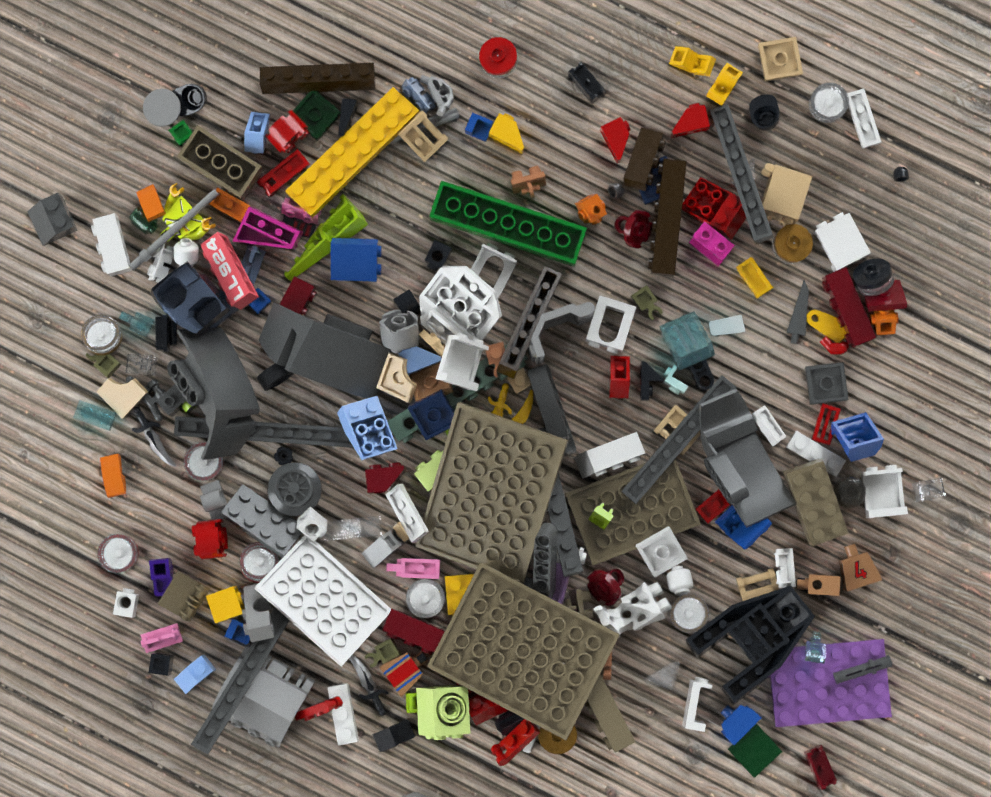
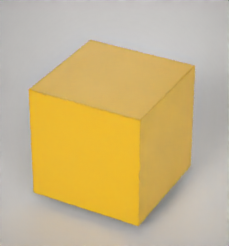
M232 586L206 596L215 623L242 615V609H245V605L241 598L242 593L239 592L237 586Z

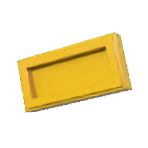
M750 257L736 267V270L756 299L773 289L753 257Z

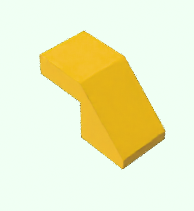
M675 46L669 64L695 75L710 77L716 58L697 54L690 48Z
M726 63L706 97L722 106L743 72Z

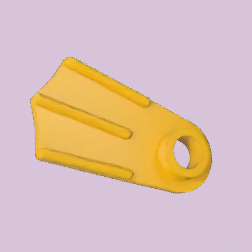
M819 310L808 312L807 323L836 343H840L844 339L846 331L844 327L841 328L836 317ZM813 315L818 317L817 322L812 321Z

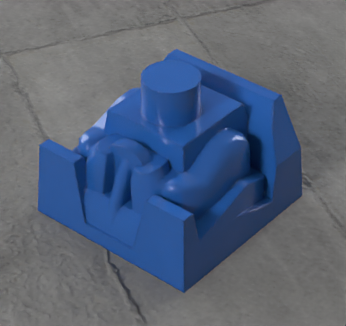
M866 412L832 422L831 434L836 435L851 462L874 456L882 447L884 438Z
M727 705L720 712L725 717L721 724L723 729L721 733L732 745H735L762 717L747 705H740L734 710Z

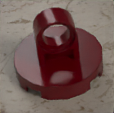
M636 210L629 217L620 216L616 219L614 223L615 230L624 234L625 243L629 247L641 248L642 242H647L652 229V222H649L648 218L651 216L648 212ZM626 220L625 228L622 230L621 223Z
M612 569L608 572L595 570L587 577L589 579L587 588L597 601L603 600L606 602L604 605L613 606L621 599L620 586L624 582V574L620 569ZM612 573L617 575V581L611 576Z

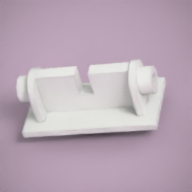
M163 244L153 253L155 259L153 265L149 266L148 280L153 281L157 278L156 282L159 283L168 275L170 268L163 266V264L171 265L174 247L167 245L164 248L165 244Z
M793 548L776 549L774 555L776 567H778L776 571V584H778V588L790 585L796 587Z

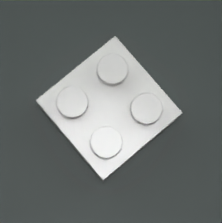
M669 526L636 544L639 553L654 578L688 559Z

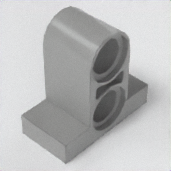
M216 480L200 486L203 495H200V499L205 512H209L211 520L225 519L220 516L221 511L227 505L220 481Z
M392 528L375 540L361 554L372 568H375L406 542L400 539Z

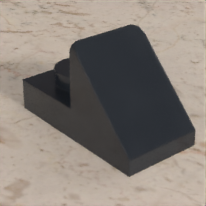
M641 361L640 401H648L649 397L653 396V386L649 385V382H664V379L649 364Z
M408 719L372 734L380 752L396 747L398 744L416 737Z

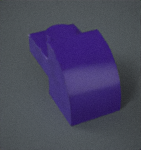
M170 558L149 560L154 595L163 596L173 579L172 561Z

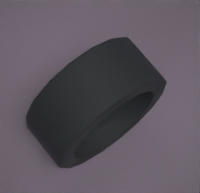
M275 363L259 374L257 380L264 391H268L286 381L294 373L285 370V366Z

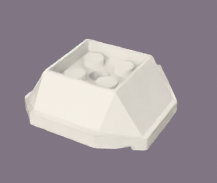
M467 266L441 267L419 296L421 325L429 332H433L445 345L448 335H456L457 332L468 335L467 339L469 340L473 338L483 340L502 316L496 291ZM459 301L464 303L465 308L459 305Z

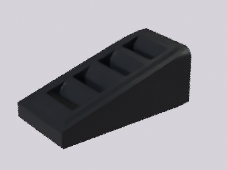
M342 99L338 131L339 138L343 137L349 130L358 107V100Z

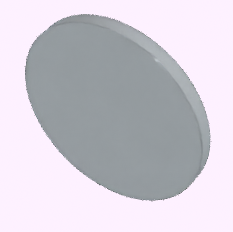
M167 89L152 91L147 95L143 103L144 116L151 124L159 127H165L174 123L181 112L179 98Z

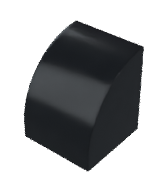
M410 289L393 299L401 313L411 311L418 314L421 312L420 305Z

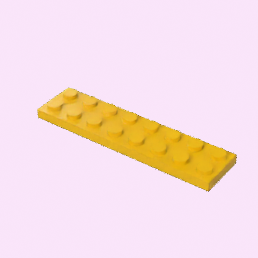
M392 87L343 137H340L285 190L286 194L313 218L398 136V133L415 118L420 110Z

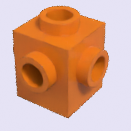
M598 194L588 195L575 203L578 216L584 224H597L603 220V216L607 215L605 203L599 198Z
M894 310L873 311V314H870V324L874 326L876 335L896 334V324L899 322L897 312Z

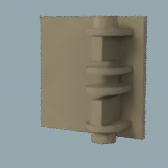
M177 571L158 605L180 616L183 620L190 622L210 588Z

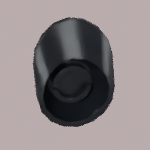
M186 84L172 91L180 100L181 112L179 116H187L198 112L207 102L205 90L197 84Z
M765 94L751 101L749 104L750 116L756 128L762 131L775 128L780 118L776 98L773 95Z

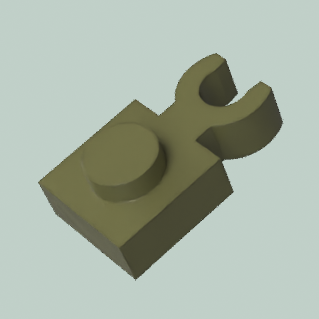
M647 285L631 295V298L641 312L647 309L648 317L651 321L655 319L652 316L653 311H658L660 315L663 314L662 309L654 305L658 300Z
M86 353V357L90 361L95 362L93 366L107 378H110L121 366L120 362L110 354L90 356Z
M390 638L374 647L376 653L370 652L366 654L365 659L369 657L374 658V663L369 665L370 668H373L379 664L380 660L385 664L401 655V652L393 638Z

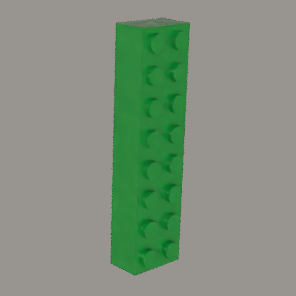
M442 180L429 215L431 221L575 267L587 230L586 227Z

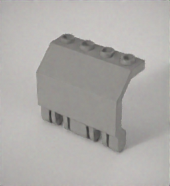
M591 302L578 306L569 304L542 314L531 338V344L528 347L531 361H536L537 365L544 363L545 353L540 342L544 330L565 322H571L577 326L590 322L595 310L594 304Z
M250 644L246 645L223 683L212 709L251 647ZM269 655L230 718L233 726L237 728L243 727L248 730L251 736L263 738L266 744L272 747H280L287 730L312 689L315 680L307 677L302 688H300L306 677L302 673L297 683L293 685L289 682L295 671L292 667L284 679L283 677L289 666L274 658L266 670L272 659Z

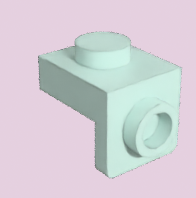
M674 365L672 368L668 367L663 377L666 379L663 383L670 386L669 390L677 395L679 393L684 394L688 386L672 377L678 367Z

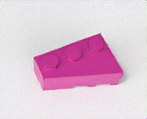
M248 207L233 242L296 249L304 232L254 207Z

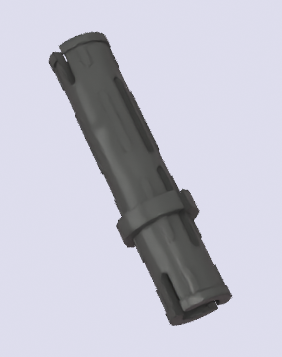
M887 655L875 660L869 659L866 663L833 672L836 684L870 673L872 675L876 674V671L893 667L890 656Z

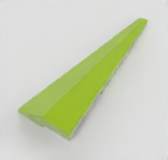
M344 194L339 197L341 201L335 209L331 208L329 211L331 214L324 223H320L304 245L306 249L300 257L296 256L292 269L288 272L285 271L284 275L288 280L292 281L294 276L297 277L331 252L332 238H351L368 225L364 216Z

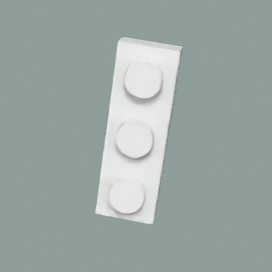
M864 88L845 94L862 149L880 144L881 139Z
M795 431L786 446L787 449L809 462L816 459L823 460L827 472L834 477H837L846 462L843 458L798 431Z
M397 484L385 494L411 543H416L429 532L403 484Z

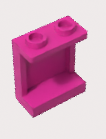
M705 221L689 242L691 246L718 267L735 246Z

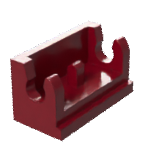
M822 744L804 751L818 788L824 790L831 784L835 785L837 780Z

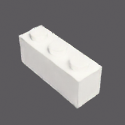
M113 213L92 219L94 225H91L93 235L97 236L98 239L96 248L98 254H102L103 261L101 262L103 272H106L111 277L132 271L129 267L130 259L118 216Z
M349 684L329 686V699L339 696L343 702L342 707L338 709L333 708L332 710L338 746L358 742L359 737Z

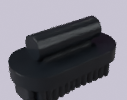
M168 315L155 317L156 350L169 352L170 345H177V324L174 321H169Z
M507 711L498 716L499 718L496 720L495 726L502 736H507L524 718L511 711Z

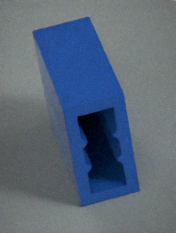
M332 238L331 280L377 282L378 275H381L382 265L378 264V257L382 255V246H378V239Z

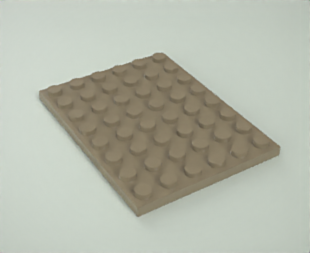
M458 402L423 518V522L429 532L416 542L415 547L477 569L480 562L524 584L534 554V540L544 522L568 440Z
M480 562L427 667L556 736L567 740L620 634Z

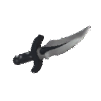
M135 407L133 411L141 424V428H132V431L136 433L144 432L145 438L149 441L150 447L156 455L165 463L176 467V464L166 452L159 435L152 429V426L161 427V424L158 422H148L141 408Z
M352 655L349 660L356 669L362 687L368 692V695L360 694L359 697L364 700L372 699L377 711L379 710V715L384 716L386 710L383 709L384 706L378 695L381 693L388 695V691L384 689L377 690L376 683L372 680L369 670L357 657Z

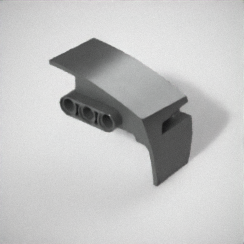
M273 302L259 338V342L268 357L274 363L285 366V370L365 399L377 395L379 389L376 387L387 355L391 352V349L369 341L373 330L330 314L326 315L323 323L296 313L276 302Z
M221 327L208 328L201 335L187 329H178L177 333L189 353L186 359L170 361L167 370L188 404L191 406L199 405L206 415L209 437L201 459L208 460L236 455L255 428L256 423L251 418V415L259 414L260 412L257 398L242 362Z
M733 389L700 403V434L702 447L707 455V458L704 459L705 467L726 501L733 505L746 528L796 505L795 500L779 476L758 437L755 420L738 390Z

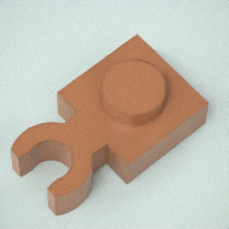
M503 342L488 345L489 350H485L488 364L495 365L493 370L495 378L498 377L496 370L505 351Z
M612 652L603 668V680H611Z

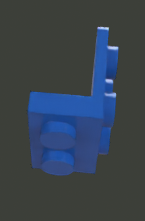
M733 505L715 521L723 532L743 549L753 545L772 524L767 518L746 528Z

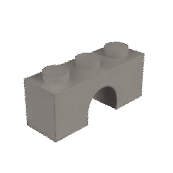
M257 584L244 586V595H241L245 605V609H242L243 619L246 621L243 624L244 633L249 635L251 642L274 638L273 622L269 610L264 611L272 609L271 603L254 589Z

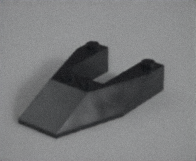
M790 585L731 605L687 638L686 644L698 659L728 635H731L752 664L722 686L721 690L734 705L781 668L815 615Z

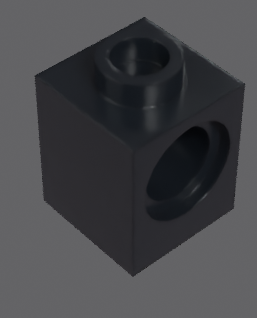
M434 240L425 258V263L428 264L427 267L437 272L438 269L445 266L452 248ZM435 253H441L443 259L436 262L432 259V256Z
M152 653L148 673L171 675L174 655Z

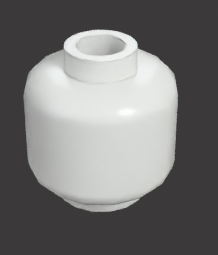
M183 238L174 245V261L179 266L188 261L193 267L198 262L199 247L197 243L189 238Z
M683 566L672 567V571L666 575L670 592L675 593V595L688 594L690 589L693 588L690 570L683 568Z

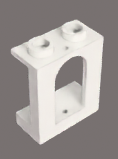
M482 244V248L471 270L479 276L488 258L496 256L502 259L504 267L493 288L499 299L517 264V260L514 259L515 256L505 251L503 254L497 251L498 247L493 244Z
M599 296L585 341L589 342L588 345L591 347H606V351L618 354V351L622 352L636 306ZM606 308L624 313L618 335L612 342H604L599 337V328Z

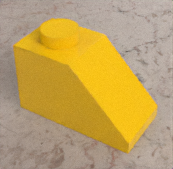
M499 113L489 131V137L523 154L524 145L514 117L507 113H504V115Z

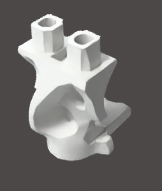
M644 582L635 591L622 597V603L617 608L607 609L605 606L600 605L595 607L594 611L603 626L621 634L632 629L634 631L641 630L651 623L665 619L664 613L672 607L666 597L657 602L655 597L664 593L658 582L649 586ZM638 598V602L632 604V600ZM630 611L632 615L630 618H624L623 613Z

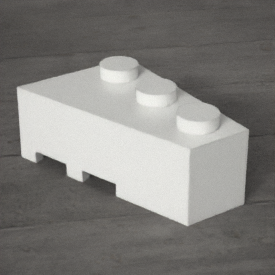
M637 432L590 449L574 457L583 479L593 474L596 477L607 473L606 469L611 467L613 470L623 467V462L629 461L631 464L641 460L639 456L645 454Z

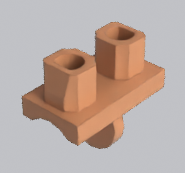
M533 166L529 168L530 175L524 177L522 171L512 172L511 185L513 194L522 192V195L529 193L530 197L534 198V192L541 190L540 187L546 186L544 171L541 172L539 166Z

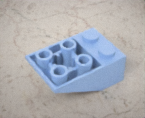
M378 396L347 404L339 409L337 414L343 430L361 460L397 450Z

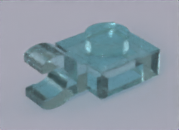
M122 311L119 319L131 324L129 330L148 337L155 322L154 319L139 312H136L135 317Z
M813 631L812 638L806 642L805 661L825 663L826 644L820 643L821 632Z

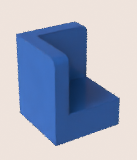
M472 112L465 128V134L486 142L494 122Z
M232 618L225 637L235 639L246 645L250 641L249 635L244 633L243 624L245 622Z

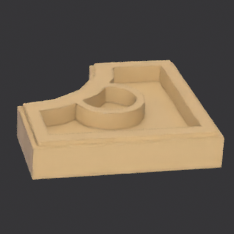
M389 352L376 388L407 403H411L417 384L411 381L406 368L407 359Z
M108 378L96 391L122 419L148 393L136 378L128 383H119L112 378Z

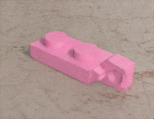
M401 558L397 559V564L387 563L386 571H396V576L401 578L439 579L440 560Z

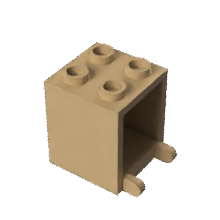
M767 163L761 171L762 176L769 178L762 198L768 221H772V219L780 221L779 224L782 226L796 224L799 220L812 176Z

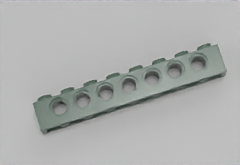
M526 355L524 356L519 369L527 365L525 363V361L528 360ZM486 357L479 362L475 375L480 380L478 390L463 389L464 394L460 398L454 397L453 392L446 395L455 411L458 402L462 403L466 399L468 401L473 400L478 396L477 392L482 389L487 391L494 386V381L497 379L502 381L508 376L497 372V378L495 376L488 377L485 374L486 368H495V365H489ZM452 385L453 390L458 388V386ZM408 408L387 421L399 443L401 441L404 443L414 438L412 434L419 430L416 422L412 429L405 427V421L413 419Z

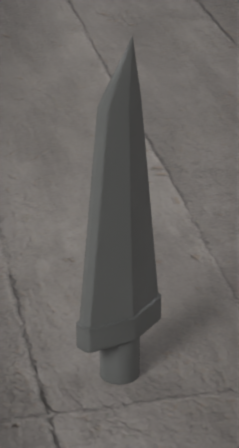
M803 280L792 318L787 328V333L792 334L790 343L796 345L799 342L800 336H806L809 289L805 280Z

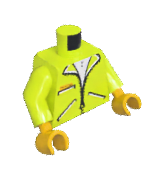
M178 183L170 187V194L164 207L166 214L163 215L162 219L168 227L160 234L161 236L193 208L182 196L179 197V194L184 192V188L182 187L177 191L176 185ZM197 214L167 242L175 235L180 239L189 238L192 241L201 239L209 229L215 228L216 224L209 225L211 217L203 219Z

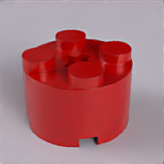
M292 110L288 111L289 116H281L269 128L270 135L265 134L268 141L280 153H291L296 148L295 143L299 139L302 141L310 133L307 130L308 126Z
M223 519L198 521L196 525H192V535L196 541V545L193 548L195 556H199L202 560L227 556V553H224V549H228V536L226 527L221 525V523H224Z

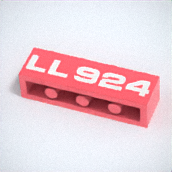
M217 232L200 244L203 249L202 254L211 265L210 270L219 281L218 286L225 292L227 296L226 301L231 307L242 310L259 297L228 236Z

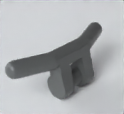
M128 376L126 378V382L128 383L134 378L132 376ZM153 379L144 387L148 393L143 400L150 408L155 420L161 421L163 417L156 405V400L166 391L159 387V382L156 379ZM153 391L155 395L151 398L149 393Z

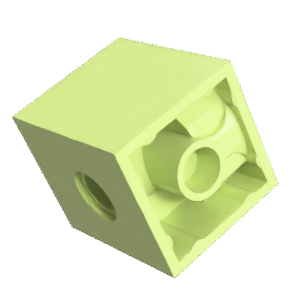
M445 685L416 688L419 735L426 736V739L445 740L446 737L463 738V734H470L469 697L466 687Z

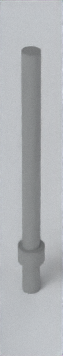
M213 189L147 249L144 248L139 253V256L129 264V267L134 271L144 261L147 262L152 258V254L219 195L218 192Z

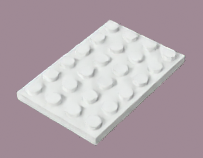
M306 535L298 541L254 588L341 667L391 611L390 607L316 541L313 542Z

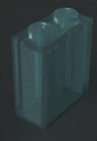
M695 311L659 326L662 338L679 370L715 355L713 344Z

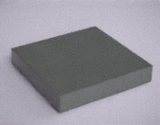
M844 362L805 367L810 405L849 400Z

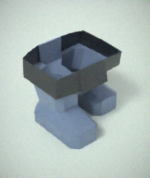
M188 261L168 274L151 289L153 299L165 314L169 315L177 325L199 335L208 328H217L239 310L238 308L231 307L226 301L227 296L225 292L219 291L205 274H199Z

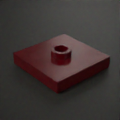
M900 279L889 280L883 286L875 289H862L868 312L907 308V300Z

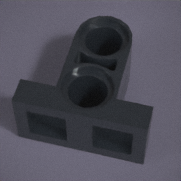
M712 347L675 363L678 366V371L688 367L699 390L707 391L713 386L714 377L706 362L707 358L714 355ZM693 360H700L702 367L695 369L692 366ZM707 377L710 381L709 386H702L700 378Z

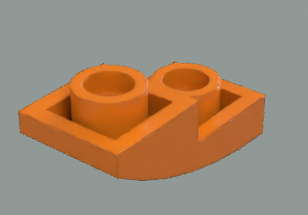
M154 184L136 192L148 222L166 214Z
M113 454L101 457V471L107 497L126 494L125 476L122 474L121 456Z

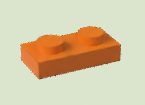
M217 187L216 191L219 195L209 205L241 223L248 207L251 206Z

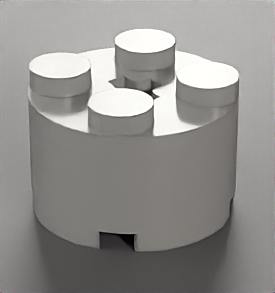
M393 310L382 316L379 324L383 346L391 349L393 353H400L404 349L419 345L418 317L415 313L411 311L401 313V310Z

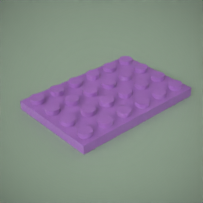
M884 639L794 647L781 668L770 676L775 727L892 717L887 668L876 671V674L872 675L870 673L836 684L833 672L866 663L869 659L875 660L885 657Z

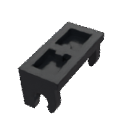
M579 62L576 68H571L568 71L570 79L591 104L607 93L582 62Z

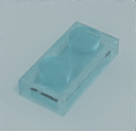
M79 400L73 418L111 431L117 413Z

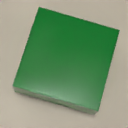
M184 119L168 130L179 146L185 144L193 133Z

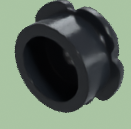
M284 447L278 448L274 454L275 461H278L279 465L291 463L293 460L292 450Z

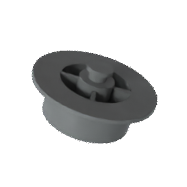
M293 462L282 465L272 474L268 483V496L272 505L279 512L288 516L302 515L310 506L314 508L321 497L322 486L317 473L311 467L302 463Z

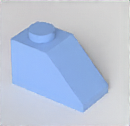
M250 113L244 132V152L264 153L267 143L265 134H268L270 114Z
M417 346L404 349L398 353L399 356L407 359L406 368L408 376L439 363L442 359L441 356Z
M201 655L176 676L174 680L183 692L187 694L212 674L216 668L205 655Z

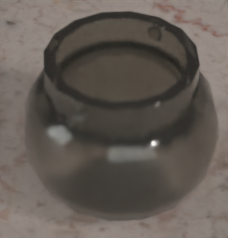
M854 476L840 478L835 483L833 489L838 504L846 508L859 506L866 496L864 483Z

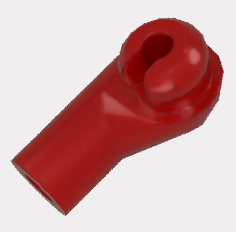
M827 336L820 341L822 346L832 355H842L849 348L847 342L833 343Z

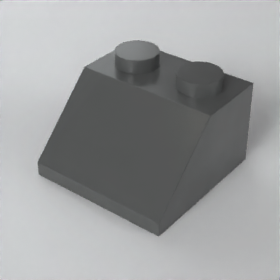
M59 193L40 200L27 211L42 246L78 231L65 200Z

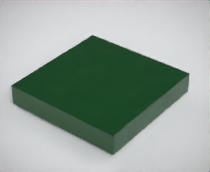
M318 91L309 92L293 110L308 126L309 135L316 141L323 136L341 113L338 108Z
M757 723L735 745H730L727 748L753 778L782 753V750Z

